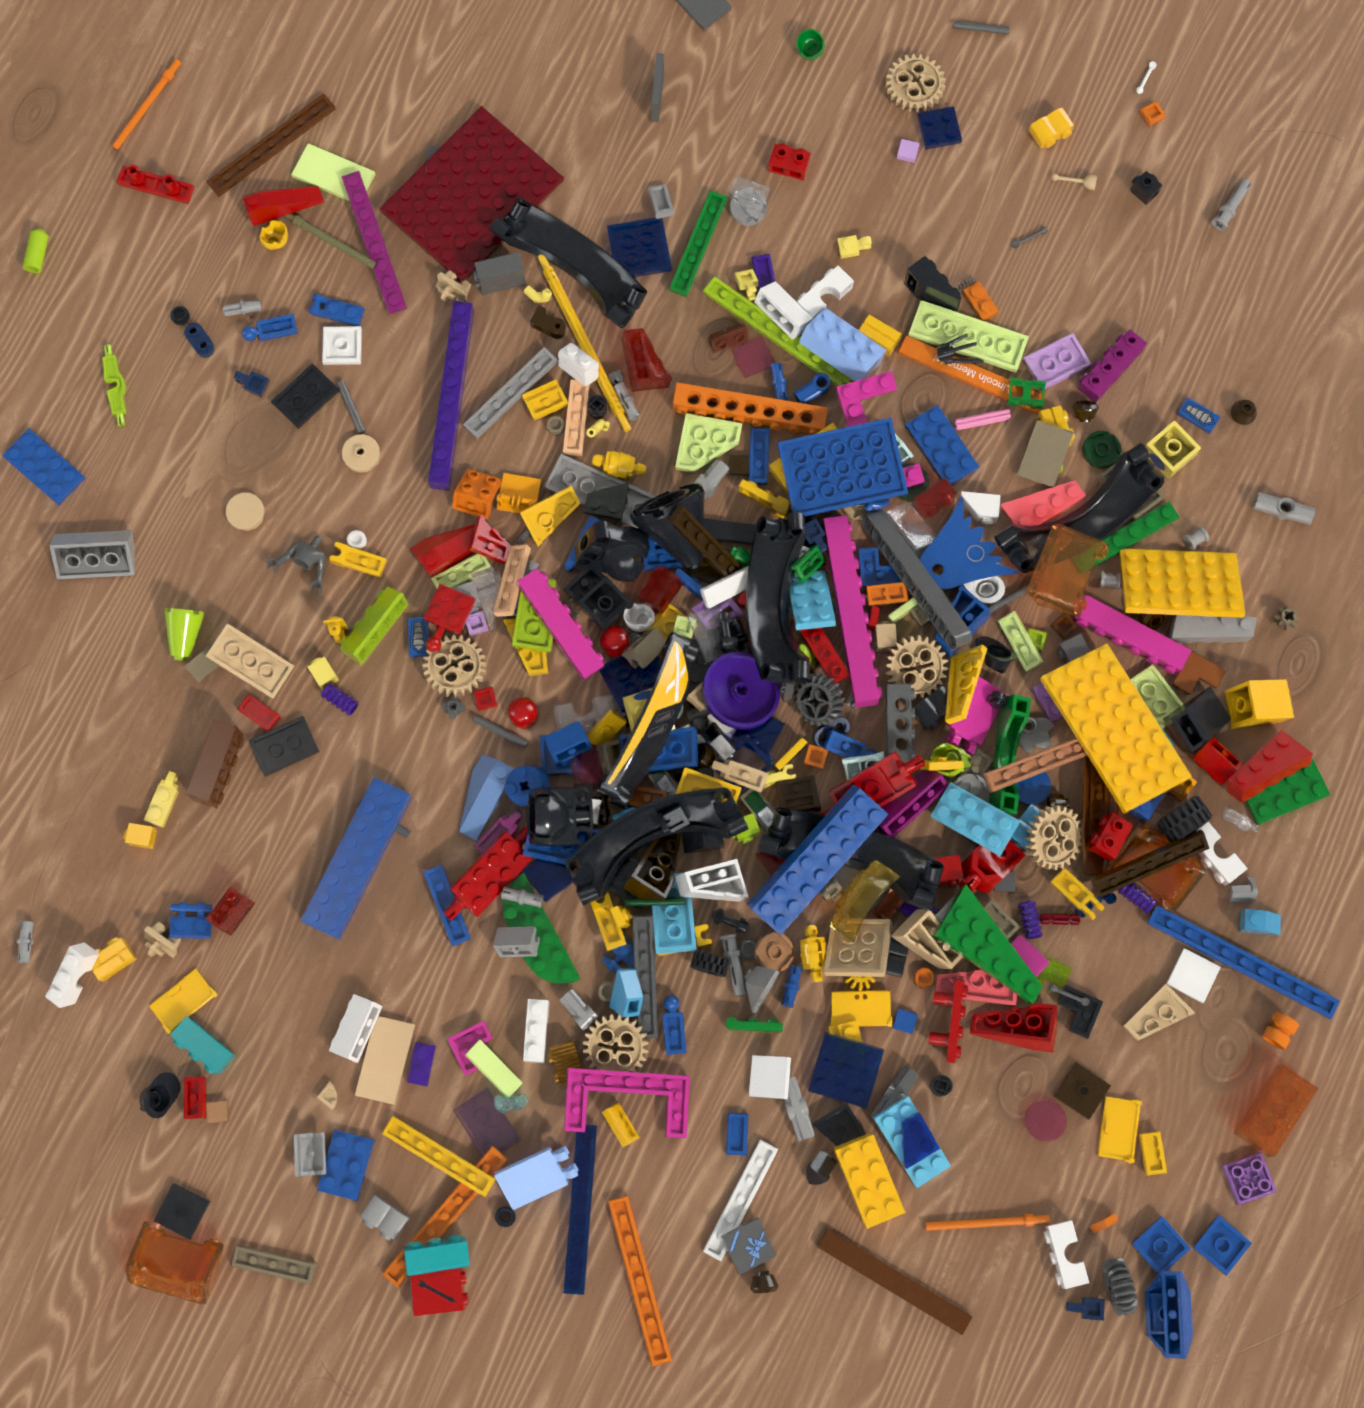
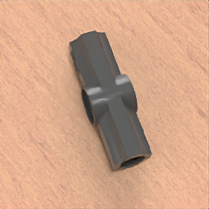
M904 1066L894 1082H891L881 1097V1101L870 1117L873 1118L906 1095L908 1096L907 1093L915 1084L919 1075L911 1068Z

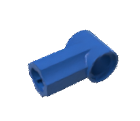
M824 373L817 374L813 380L793 392L796 401L808 404L820 395L827 394L830 389V378ZM823 381L827 385L825 387H819L817 386V383Z

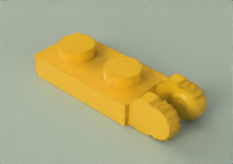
M1066 868L1062 869L1050 881L1051 885L1076 908L1082 910L1091 920H1094L1096 916L1093 911L1085 906L1089 901L1097 910L1103 911L1105 909L1094 897V894Z

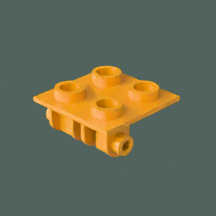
M504 473L500 493L497 495L498 503L496 510L520 514L521 511L536 504L541 479Z

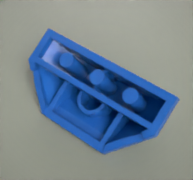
M1160 1271L1145 1291L1147 1336L1162 1352L1161 1354L1164 1358L1186 1359L1193 1337L1191 1292L1182 1271Z

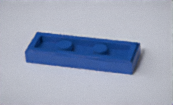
M750 427L748 480L753 481L757 485L768 484L770 428Z

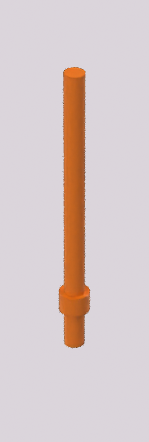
M175 59L170 67L163 71L159 82L111 145L114 149L118 150L167 82H171L174 78V73L181 65L178 59Z
M1024 1214V1216L925 1222L926 1231L1012 1225L1030 1227L1034 1226V1224L1050 1223V1215L1033 1216V1214Z

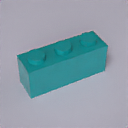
M186 1016L170 1035L174 1038L173 1043L180 1049L185 1047L190 1052L188 1056L196 1062L202 1061L205 1064L203 1068L212 1075L214 1073L221 1075L236 1057L232 1051L190 1017Z
M460 1234L451 1235L449 1239L444 1240L432 1238L426 1243L413 1241L409 1242L407 1246H403L407 1276L470 1266L467 1240L465 1236Z

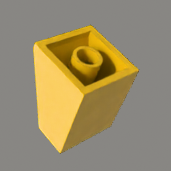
M1250 680L1224 691L1228 713L1231 718V729L1282 723L1294 718L1287 680Z

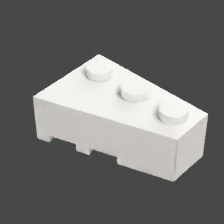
M737 859L688 871L675 877L680 896L735 902L749 898Z

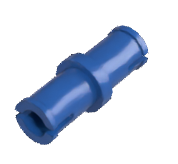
M782 363L771 364L770 368L773 377L771 383L775 389L776 399L788 401L785 387L787 381L784 379Z
M790 965L787 982H784L783 986L785 991L781 1002L782 1006L794 1007L795 996L800 988L798 984L803 969L799 966L795 968V965Z

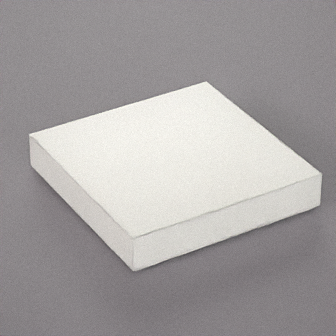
M361 326L323 327V365L361 364Z
M1184 948L1166 984L1192 999L1204 1003L1221 967Z
M752 1055L749 1096L788 1099L791 1058Z

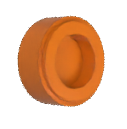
M926 967L919 968L914 974V982L920 988L931 986L935 979L933 971Z

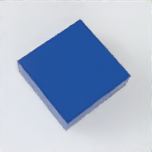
M898 1009L892 1029L912 1035L918 1014Z

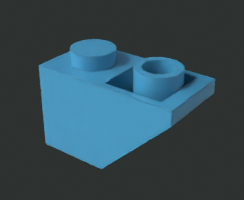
M634 968L617 970L609 1007L622 1017L639 1016L643 994L636 970Z

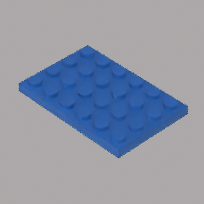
M892 418L777 442L792 513L800 512L806 517L908 494Z

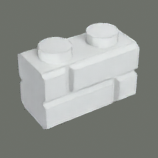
M570 343L558 352L559 367L582 385L588 386L599 377V363L575 344Z

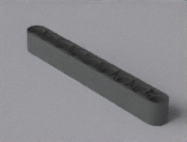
M878 509L864 514L861 518L864 529L951 649H957L971 643L972 633L886 513L882 509Z

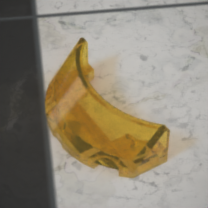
M872 861L865 871L861 870L843 892L842 897L835 906L834 911L836 913L829 926L854 943L860 926L872 905L900 876L879 861Z

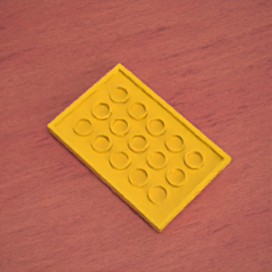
M1147 549L1120 550L1119 560L1125 613L1244 618L1245 606L1237 553Z

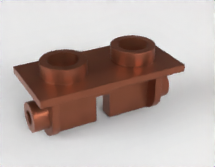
M737 323L726 328L727 333H724L723 330L711 333L708 340L712 344L713 352L716 353L748 340L746 325Z
M890 888L873 912V915L879 919H892L904 901Z

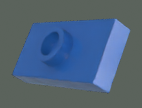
M678 568L674 573L675 580L703 601L700 591L703 588L700 585L701 582L696 577H690Z

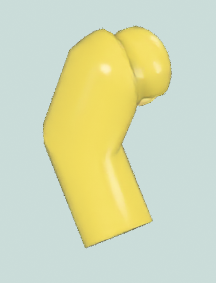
M527 286L523 292L534 303L548 302L552 296V292L549 289L536 292L531 286Z
M599 419L587 429V435L594 437L601 430L608 431L609 421Z

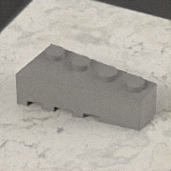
M1173 615L1168 638L1175 642L1184 643L1248 642L1254 636L1257 618L1244 615V618Z

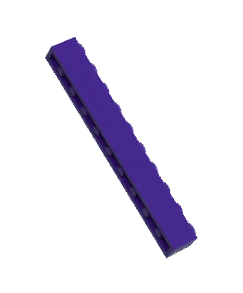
M453 301L428 479L431 489L450 491L474 317L473 304L468 302Z

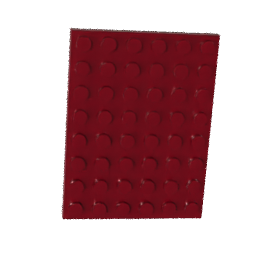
M481 106L379 209L382 214L447 271L450 270L455 273L457 280L462 282L473 274V270H476L475 262L486 260L504 242L490 232V226L493 221L498 217L504 219L505 214L511 211L517 198L538 207L564 181V177Z

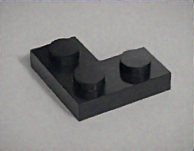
M1064 985L1063 991L1082 999H1089V1005L1083 1006L1081 1002L1061 994L1057 1002L1058 1005L1076 1012L1068 1031L1088 1039L1103 1001Z

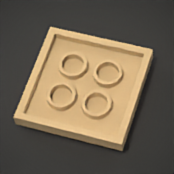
M832 919L824 966L825 976L885 977L892 930L891 919Z

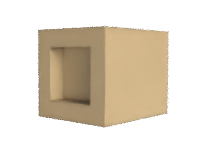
M889 621L879 622L874 629L876 652H887L889 649L896 650L894 644L895 642L897 643L896 624H891Z

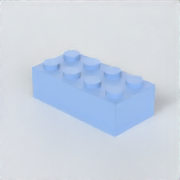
M824 308L805 327L799 341L801 345L854 382L868 378L880 365L887 351L827 308Z

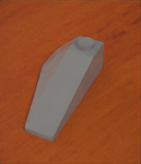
M756 966L754 970L750 968L744 979L747 980L745 983L751 1012L754 1015L779 975L778 971Z

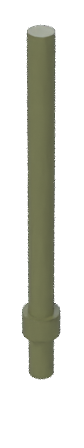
M294 214L283 216L291 221L295 227L303 228L370 268L375 267V261L307 223L301 216H295Z

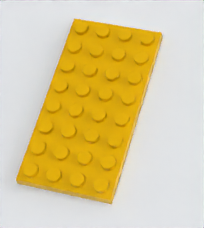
M1108 644L1040 678L1124 814L1186 782L1192 777Z

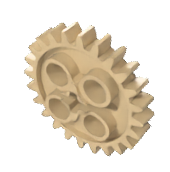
M913 53L910 59L905 55L904 61L898 58V62H893L892 68L888 69L885 88H888L887 94H892L890 97L891 101L896 99V106L902 104V110L907 106L909 107V112L912 111V108L919 112L921 107L926 111L927 105L933 108V104H938L939 98L943 96L942 91H945L944 84L946 78H943L944 71H940V65L935 66L936 60L929 62V56L924 60L922 59V54L919 55V58H916Z
M453 634L451 640L445 636V641H441L442 646L438 652L433 653L426 650L429 657H423L426 664L422 666L424 670H427L424 672V677H429L427 683H433V690L439 687V694L446 691V696L448 697L453 692L456 698L458 692L465 696V690L472 693V686L478 688L477 681L483 682L481 675H486V670L482 668L487 667V664L482 662L486 659L485 655H480L482 648L476 649L477 642L470 644V638L463 641V635H461L458 640L455 634ZM456 650H461L463 654L460 656H455L453 652ZM439 660L446 661V664L443 666H438L436 662ZM451 664L458 665V667H457V668H455L454 666L451 667ZM465 666H472L473 670L466 672L463 668ZM448 676L456 677V680L453 682H449L446 679Z
M911 635L908 636V641L905 638H901V645L895 642L896 650L889 649L892 656H886L890 663L884 664V666L889 667V670L884 673L891 675L887 682L907 684L905 676L909 673L912 675V681L908 684H911V688L915 689V699L917 694L920 698H924V693L930 696L931 689L934 691L938 690L936 685H943L940 679L947 677L943 674V671L948 670L947 667L943 666L948 660L942 659L946 653L943 651L939 652L941 645L934 646L935 640L928 642L929 639L926 636L921 640V635H916L915 640ZM926 650L928 653L927 658L921 660L920 654ZM907 654L909 660L906 664H902L901 658ZM916 663L920 665L933 663L931 666L917 667L916 670L907 669L900 672L901 668L915 667ZM929 669L931 676L929 679H925L924 672Z
M1061 805L1046 806L1045 810H1039L1040 816L1034 815L1035 822H1029L1032 828L1026 829L1030 836L1025 837V839L1029 840L1030 843L1025 847L1031 849L1028 855L1033 856L1032 861L1037 862L1038 866L1049 870L1064 869V864L1070 865L1069 859L1076 860L1074 853H1080L1078 846H1082V842H1080L1082 827L1078 826L1082 821L1076 819L1078 814L1072 813V809Z
M613 1013L610 1014L609 1020L603 1015L602 1023L597 1019L595 1021L597 1027L591 1025L589 1029L592 1033L586 1032L585 1034L589 1040L583 1041V1044L588 1046L583 1052L589 1053L585 1060H592L589 1067L596 1066V1070L637 1072L636 1066L639 1068L643 1067L640 1060H647L643 1053L649 1052V1049L644 1047L649 1044V1041L643 1040L647 1033H640L643 1026L636 1027L637 1020L635 1019L631 1023L629 1022L630 1017H626L624 1020L621 1015H618V1018H615ZM605 1030L610 1031L613 1038L610 1040L604 1039L602 1032ZM624 1033L631 1034L633 1041L630 1043L623 1041L622 1035ZM617 1042L619 1047H633L634 1050L619 1048L618 1051H614L612 1045ZM598 1043H603L611 1046H599ZM604 1050L610 1054V1059L603 1060L599 1053ZM620 1054H628L630 1061L628 1063L622 1062Z

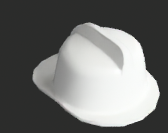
M998 576L963 584L971 594L983 603L997 602L1005 592L1004 582Z

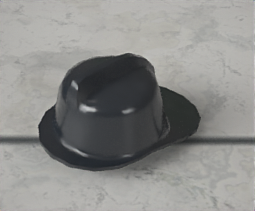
M982 636L975 640L976 646L983 644L987 648L984 658L986 666L1001 674L1006 672L1011 661L1017 659L1015 652L1009 650L993 638Z
M169 1072L159 1074L141 1092L139 1097L140 1110L146 1112L152 1118L158 1119L163 1117L179 1095L180 1083L178 1078Z

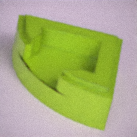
M1028 628L1027 632L1039 652H1042L1047 632Z

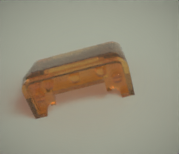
M1054 524L1029 583V596L1039 606L1080 617L1082 611L1087 606V600H1085L1083 595L1084 589L1096 560L1100 561L1107 556L1108 544L1064 525Z
M1139 820L1126 838L1116 859L1111 860L1108 865L1111 866L1110 869H1113L1170 842L1150 825ZM1192 856L1138 880V882L1159 896L1160 905L1164 909L1176 912L1204 876L1205 866Z
M144 1221L125 1265L127 1280L141 1288L197 1304H206L224 1245L217 1239L206 1240L202 1245L165 1234L161 1224Z

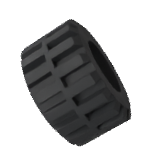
M1194 796L1159 819L1157 825L1171 843L1189 835L1211 820L1213 815L1201 798Z

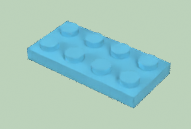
M825 570L815 571L804 583H798L799 576L792 574L789 596L796 630L836 626Z
M951 782L930 816L998 856L1002 854L1020 823L1018 819Z
M674 873V879L682 873ZM676 879L667 897H682L680 896ZM686 897V905L652 906L656 954L697 951L692 897Z
M906 1095L873 1117L916 1188L951 1166L909 1096Z

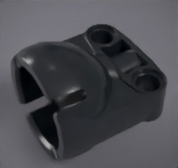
M607 521L595 522L574 547L575 564L580 569H591L606 573L617 581L633 582L640 576L645 566L643 562L633 560V557L647 558L649 552L648 537L636 527H619L611 525Z
M540 787L529 791V801L526 807V824L530 844L535 846H583L592 837L593 804L591 792L588 788ZM578 791H582L585 795L583 802L578 801L576 797ZM579 831L585 834L584 842H580L577 839Z

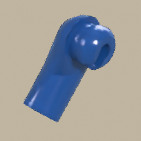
M884 499L866 503L864 508L868 512H872L874 509H882L889 506L890 500Z

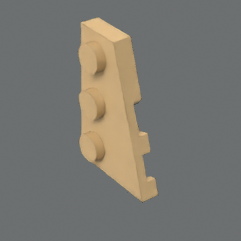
M1164 984L1122 1027L1136 1041H1139L1195 1012L1167 984Z

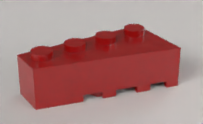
M1281 730L1228 779L1226 791L1240 803H1243L1263 792L1265 788L1279 783L1281 779L1292 776L1299 769L1310 766L1313 753Z

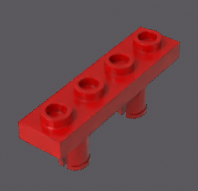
M134 164L128 167L123 165L116 181L120 186L188 205L195 189L192 184L174 180V177L170 174L163 177L139 170L138 166Z
M822 628L799 630L825 674H828V679L834 678V684L850 677L848 670Z
M962 979L955 980L953 993L935 991L933 995V1003L951 1006L952 1016L950 1032L948 1034L930 1032L928 1044L946 1046L948 1049L947 1062L955 1063L957 1058H961L962 1046H958L959 1038H963L964 1026H961V1018H965L966 1014L963 998H967L968 985H965V980Z

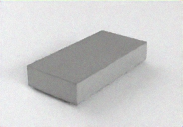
M666 184L648 187L656 219L673 216L674 209Z

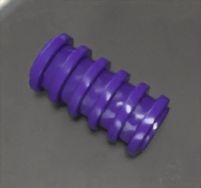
M328 684L323 689L321 697L323 699L326 698L327 702L331 701V704L336 705L337 709L341 708V711L346 712V715L353 714L358 707V701H354L353 697H348L347 693L343 694V691L338 690V687H333L334 684Z
M1135 883L1119 889V894H1124V898L1128 897V901H1133V905H1138V909H1143L1145 914L1156 904V899H1151V895H1146V891L1142 892L1141 887L1137 888Z
M1033 900L1025 901L1018 905L1021 908L1019 912L1022 914L1021 920L1024 921L1022 926H1025L1023 930L1026 932V939L1039 938L1043 935L1040 932V929H1042L1039 926L1040 920L1037 919L1039 914L1036 913V901Z

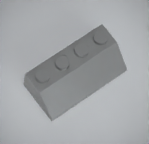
M132 530L54 534L50 550L57 579L135 575V544Z

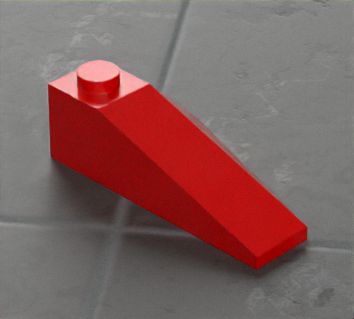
M319 186L266 189L243 195V201L253 226L324 203Z
M476 524L427 537L410 548L430 579L473 553V551L469 550Z
M1034 1003L1028 1007L1018 1008L1017 1006L1011 1007V1010L1000 1012L994 1010L973 1014L970 1034L1034 1051L1053 1053L1057 1034L1058 1007L1057 1005Z

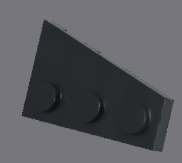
M848 1103L811 1123L836 1146L865 1135Z

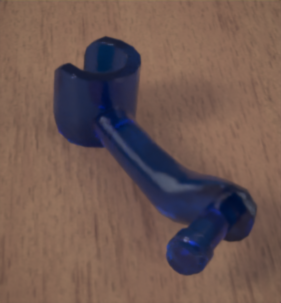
M1109 893L1097 898L1100 903L1105 901L1107 904H1113L1117 898L1114 893ZM1091 902L1085 905L1090 910L1094 907ZM1074 909V912L1080 914L1081 918L1086 916L1081 910Z

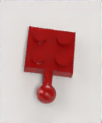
M439 584L423 618L425 621L438 626L434 636L426 641L428 651L434 653L441 649L440 639L445 629L461 635L476 602V598Z

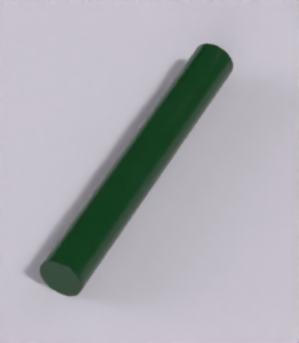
M666 897L665 900L625 898V907L686 905V897Z

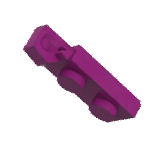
M515 810L510 817L506 815L503 818L501 817L474 847L483 854L504 831L512 836L519 828L516 824L520 821L522 815Z

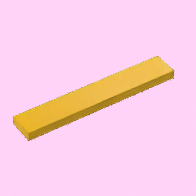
M395 1116L391 1117L382 1132L386 1137L483 1197H486L496 1180Z

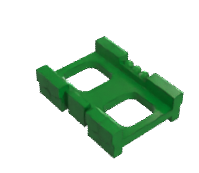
M1010 378L1007 405L1019 407V404L1021 406L1027 405L1028 407L1031 405V408L1043 409L1045 381L1035 380L1032 382L1028 380L1022 381L1020 378ZM1013 386L1023 388L1022 397H1013L1011 395ZM1032 388L1042 390V398L1040 400L1031 398Z

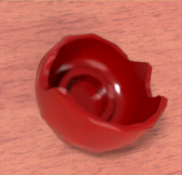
M611 626L602 633L600 644L604 653L610 657H618L623 654V650L626 647H629V634L625 628Z
M521 697L513 700L509 705L508 715L515 727L527 729L536 724L539 713L533 700Z

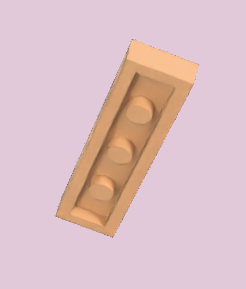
M571 380L563 454L582 456L590 384L584 386L577 380Z
M527 544L510 547L493 610L497 617L512 616L514 614L520 591L517 581L524 576L531 550Z

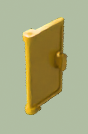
M195 968L151 1003L149 1007L161 1021L166 1032L170 1034L186 1016L190 1017L213 997L218 996V994Z
M890 990L831 991V1026L857 1020L858 1026L892 1027Z
M1105 1096L1097 1156L1124 1160V1162L1130 1164L1135 1162L1134 1153L1142 1101H1130Z

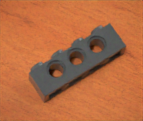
M885 684L886 756L896 751L902 761L906 763L915 757V747H912V739H915V728H911V720H915V708H911V700L915 699V689L911 688V684ZM899 698L905 700V707L901 710H898L895 706V702ZM899 718H903L906 722L903 729L896 728L895 723ZM899 738H903L906 741L903 749L896 747V741Z

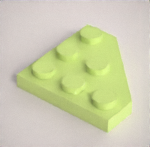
M686 413L675 470L695 473L738 445L742 423Z

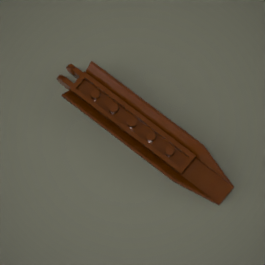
M1084 756L1081 828L1084 875L1097 876L1105 872L1109 861L1088 849L1091 844L1089 840L1100 827L1098 825L1099 821L1104 815L1114 812L1119 816V805L1088 756Z

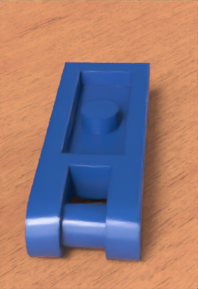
M319 294L313 295V304L309 307V314L352 326H360L365 311L364 307L326 298ZM320 304L325 305L324 310L319 309Z

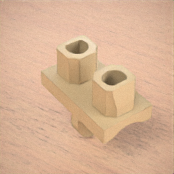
M450 270L445 274L440 272L437 275L436 288L442 293L441 300L445 302L450 298L453 301H467V296L471 289L469 282L463 280L459 284L456 282V274Z
M157 922L151 928L149 926L145 928L144 932L146 934L144 938L148 940L145 946L149 948L148 955L150 957H153L155 954L162 957L164 953L172 958L177 955V948L181 943V938L166 939L162 935L166 932V927L160 922Z

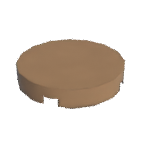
M776 932L767 933L760 937L755 945V959L760 967L781 972L792 963L794 948L790 939L784 934L780 935Z

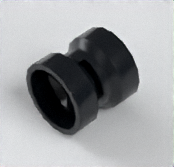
M597 394L588 399L589 415L594 419L603 418L607 413L606 399Z
M944 1075L935 1077L930 1083L931 1092L939 1097L948 1095L953 1086L950 1078Z

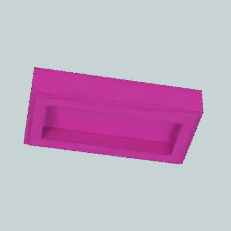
M1021 935L1011 943L1036 977L1050 964V961Z

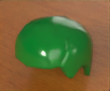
M811 28L802 31L798 35L796 46L803 58L814 60L823 54L825 42L821 33Z

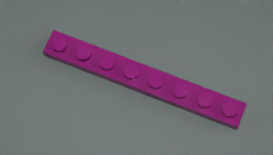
M360 171L341 176L368 255L371 260L376 262L373 269L389 315L405 310L407 306Z

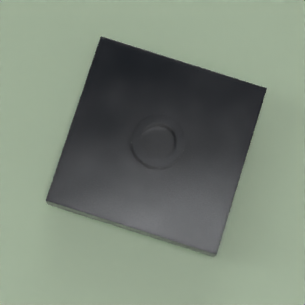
M173 1183L154 1222L191 1240L211 1201Z

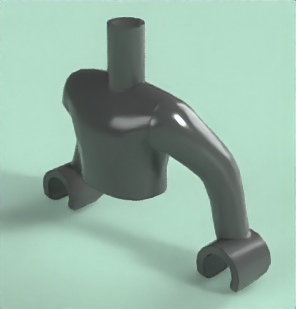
M316 536L310 545L297 541L277 560L274 558L268 559L266 562L267 569L274 565L273 572H277L278 567L290 558H292L295 564L307 570L314 563H317L316 578L311 583V591L314 588H318L317 594H322V580L325 572L326 558L325 553L317 549L322 542V538Z

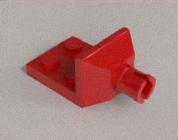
M1009 840L1000 856L979 845L961 863L964 879L959 882V888L961 889L966 884L971 892L976 889L977 891L989 894L1026 854L1011 840Z

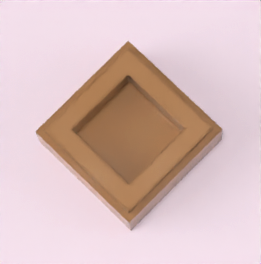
M227 1100L206 1103L207 1124L229 1121Z

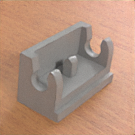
M535 926L499 927L493 947L499 957L537 956L540 937H535L537 931Z
M324 1132L294 1135L295 1177L326 1174Z

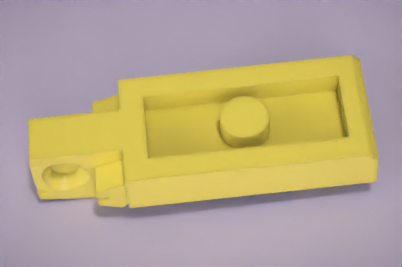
M169 771L166 779L161 780L144 821L164 828L179 793V786L176 785L179 778L178 774Z

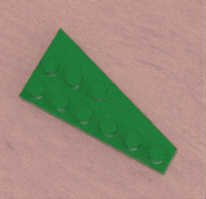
M966 884L963 885L933 936L1023 1000L1033 1004L1043 986Z

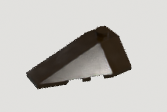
M681 833L653 840L623 888L639 899L665 900L674 885V872L677 866L676 858L679 852Z

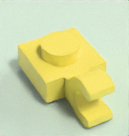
M856 235L838 238L837 240L841 259L859 256V250L870 249L872 244L870 236L857 240Z
M753 269L736 272L735 280L739 289H746L749 301L755 300L758 279Z
M786 765L782 772L776 773L775 770L767 772L768 776L763 788L775 785L776 782L795 779L796 774H787V770L792 769L793 765Z

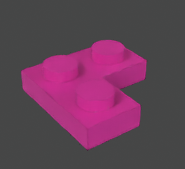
M484 1020L447 1039L465 1076L479 1070L465 1054L478 1040H481L484 1044L493 1040Z

